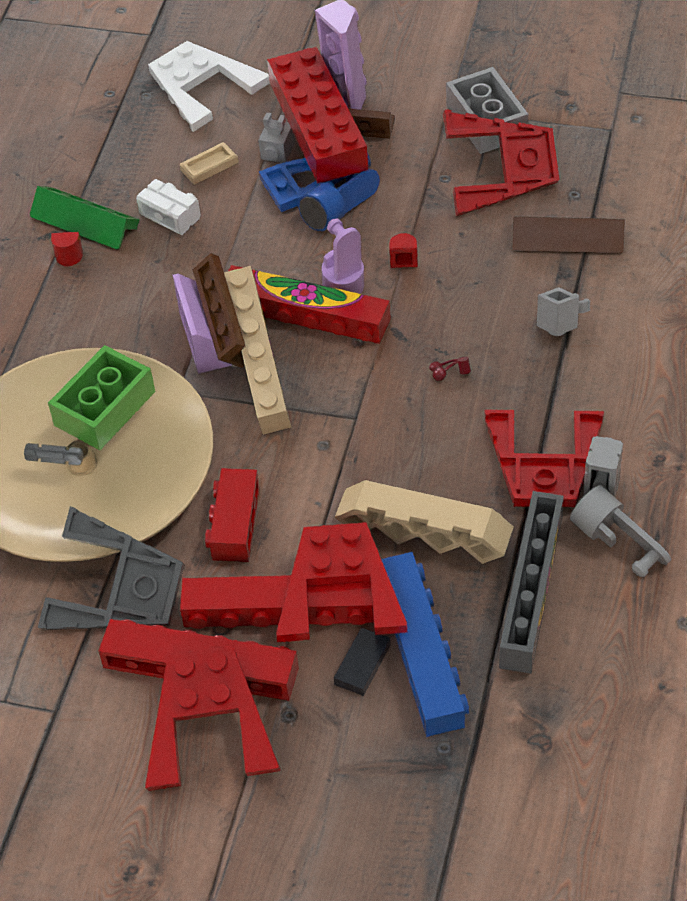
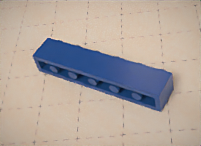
M413 552L381 559L407 621L408 632L394 634L426 737L465 728V714H469L467 698L465 694L459 695L457 686H460L458 671L456 667L450 668L448 659H451L450 647L447 640H441L439 633H442L443 630L439 614L433 615L431 607H434V601L430 588L425 589L423 582L426 581L422 563L416 564Z

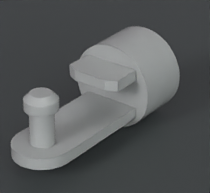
M601 485L592 488L576 504L571 513L570 521L592 540L600 538L609 547H613L616 544V536L609 528L613 523L620 527L647 551L639 561H635L632 564V571L639 577H645L649 573L648 569L656 561L663 565H667L671 561L667 551L622 512L624 505Z

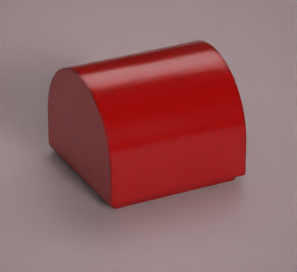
M79 232L51 233V242L57 263L62 266H73L81 261L83 248Z
M407 233L393 236L389 242L390 268L418 267L416 238Z

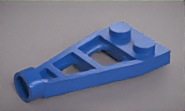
M368 154V167H370L371 161ZM306 158L283 162L259 171L261 182L280 212L298 206L301 196L321 184H317L315 180L308 186L301 188L292 176L296 173L311 171ZM346 176L329 180V182L335 185L346 178Z

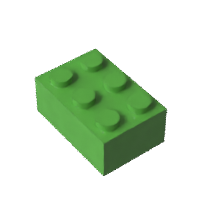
M104 345L48 402L54 426L101 450L156 392L151 368Z

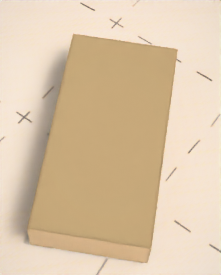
M222 142L180 163V170L195 185L237 164L238 156Z

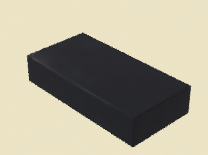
M360 628L334 676V685L364 696L391 646L390 638L383 635H375V632Z

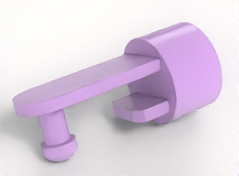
M332 219L327 225V230L334 234L336 238L333 243V250L324 256L322 285L361 294L364 288L361 235L355 228L344 229L340 219Z

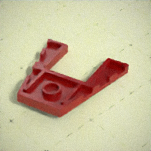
M444 110L443 118L446 139L499 136L505 182L501 184L454 187L453 196L456 216L555 184L560 180L553 128L520 122L514 124L505 122L503 119L494 118L492 120L478 117L476 114L465 113L464 115L453 113L452 110Z
M485 410V423L514 507H529L533 491L563 495V507L576 506L585 480V466L592 438L599 437L604 420V411H574V454L514 453V410Z
M366 522L303 527L276 632L277 642L310 640L307 586L371 581L375 635L408 632L407 621Z
M233 645L167 655L145 788L148 791L181 786L176 721L239 712L246 775L253 776L281 771Z

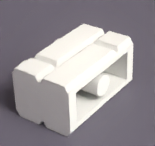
M154 179L147 189L142 190L136 198L139 214L180 235H183L190 228V225L193 226L201 216L199 202L193 194H185L177 190L173 184H165L157 179Z

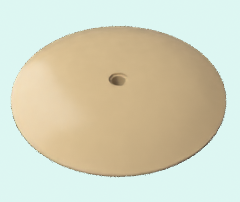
M101 348L72 349L41 356L0 376V549L28 559L51 562L84 561L121 552L119 550L64 539L62 534L70 506L120 532L122 531L140 542L153 537L171 524L191 504L200 491L207 477L213 454L211 419L204 402L193 386L172 368L153 358L126 350L114 349L151 368L156 392L101 450H98L55 427L48 402ZM27 443L39 444V447H42V444L67 446L68 450L70 447H78L83 449L84 457L82 464L79 466L69 465L68 461H66V464L41 462V459H38L37 462L27 461L24 457L25 445Z

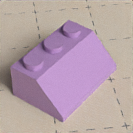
M174 274L173 280L179 313L198 374L232 366L217 358L196 281L180 274Z

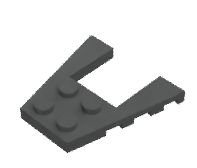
M70 506L62 534L64 539L122 551L107 610L46 597L38 628L40 630L107 628L110 619L120 621L127 619L149 626H169L185 564Z

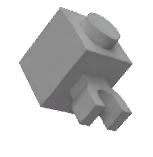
M266 113L263 119L265 127L259 138L260 157L262 160L280 163L287 162L295 144L294 133L289 123L286 122L285 115H280L278 120H272L271 113Z
M560 287L539 294L537 326L548 331L551 335H564L565 332L577 328L578 313L590 311V300L584 299L579 301L578 294H572Z

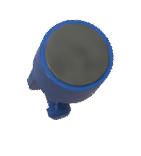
M368 169L360 174L346 176L347 182L337 189L329 181L319 184L299 199L298 208L302 219L310 228L316 231L326 230L329 221L332 219H342L345 213L377 191L380 182L378 172Z

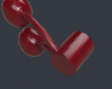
M468 357L451 359L443 363L435 361L429 366V369L433 372L432 376L436 381L444 380L447 375L446 371L457 363L460 374L465 375L471 372ZM451 363L445 369L443 368V365Z

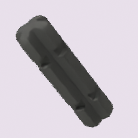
M27 443L24 449V457L27 461L37 462L38 459H41V462L66 464V461H68L69 465L79 466L82 464L84 457L83 449L78 447H70L68 450L67 446L42 444V447H39V444Z

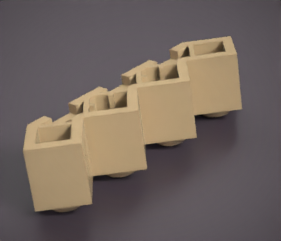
M367 480L345 489L335 518L342 524L366 522L369 530L377 527L397 544L420 537L439 554L461 546L482 564L505 555L514 527L492 508Z

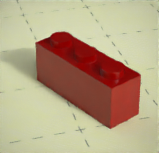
M221 468L219 480L214 481L213 497L216 498L215 505H210L209 521L212 523V527L207 529L205 534V547L210 548L212 560L249 562L260 490L257 470Z

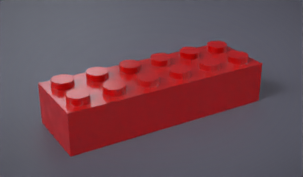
M317 46L267 59L270 85L317 184L368 170L367 145Z

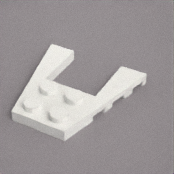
M189 41L184 42L148 64L151 75L161 89L166 91L172 104L176 105L179 109V114L189 123L190 129L193 132L213 120V116L209 109L186 92L219 71L251 95L270 84L269 74Z

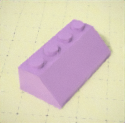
M337 0L315 10L321 56L349 109L361 110L366 98L365 85L367 82L363 74L362 65L364 64V59L360 52L359 43H361V36L357 28L359 17L353 6H350L344 0Z

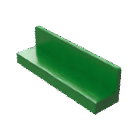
M37 186L30 211V217L69 232H79V235L114 249L121 248L125 230H137L140 220L48 186Z

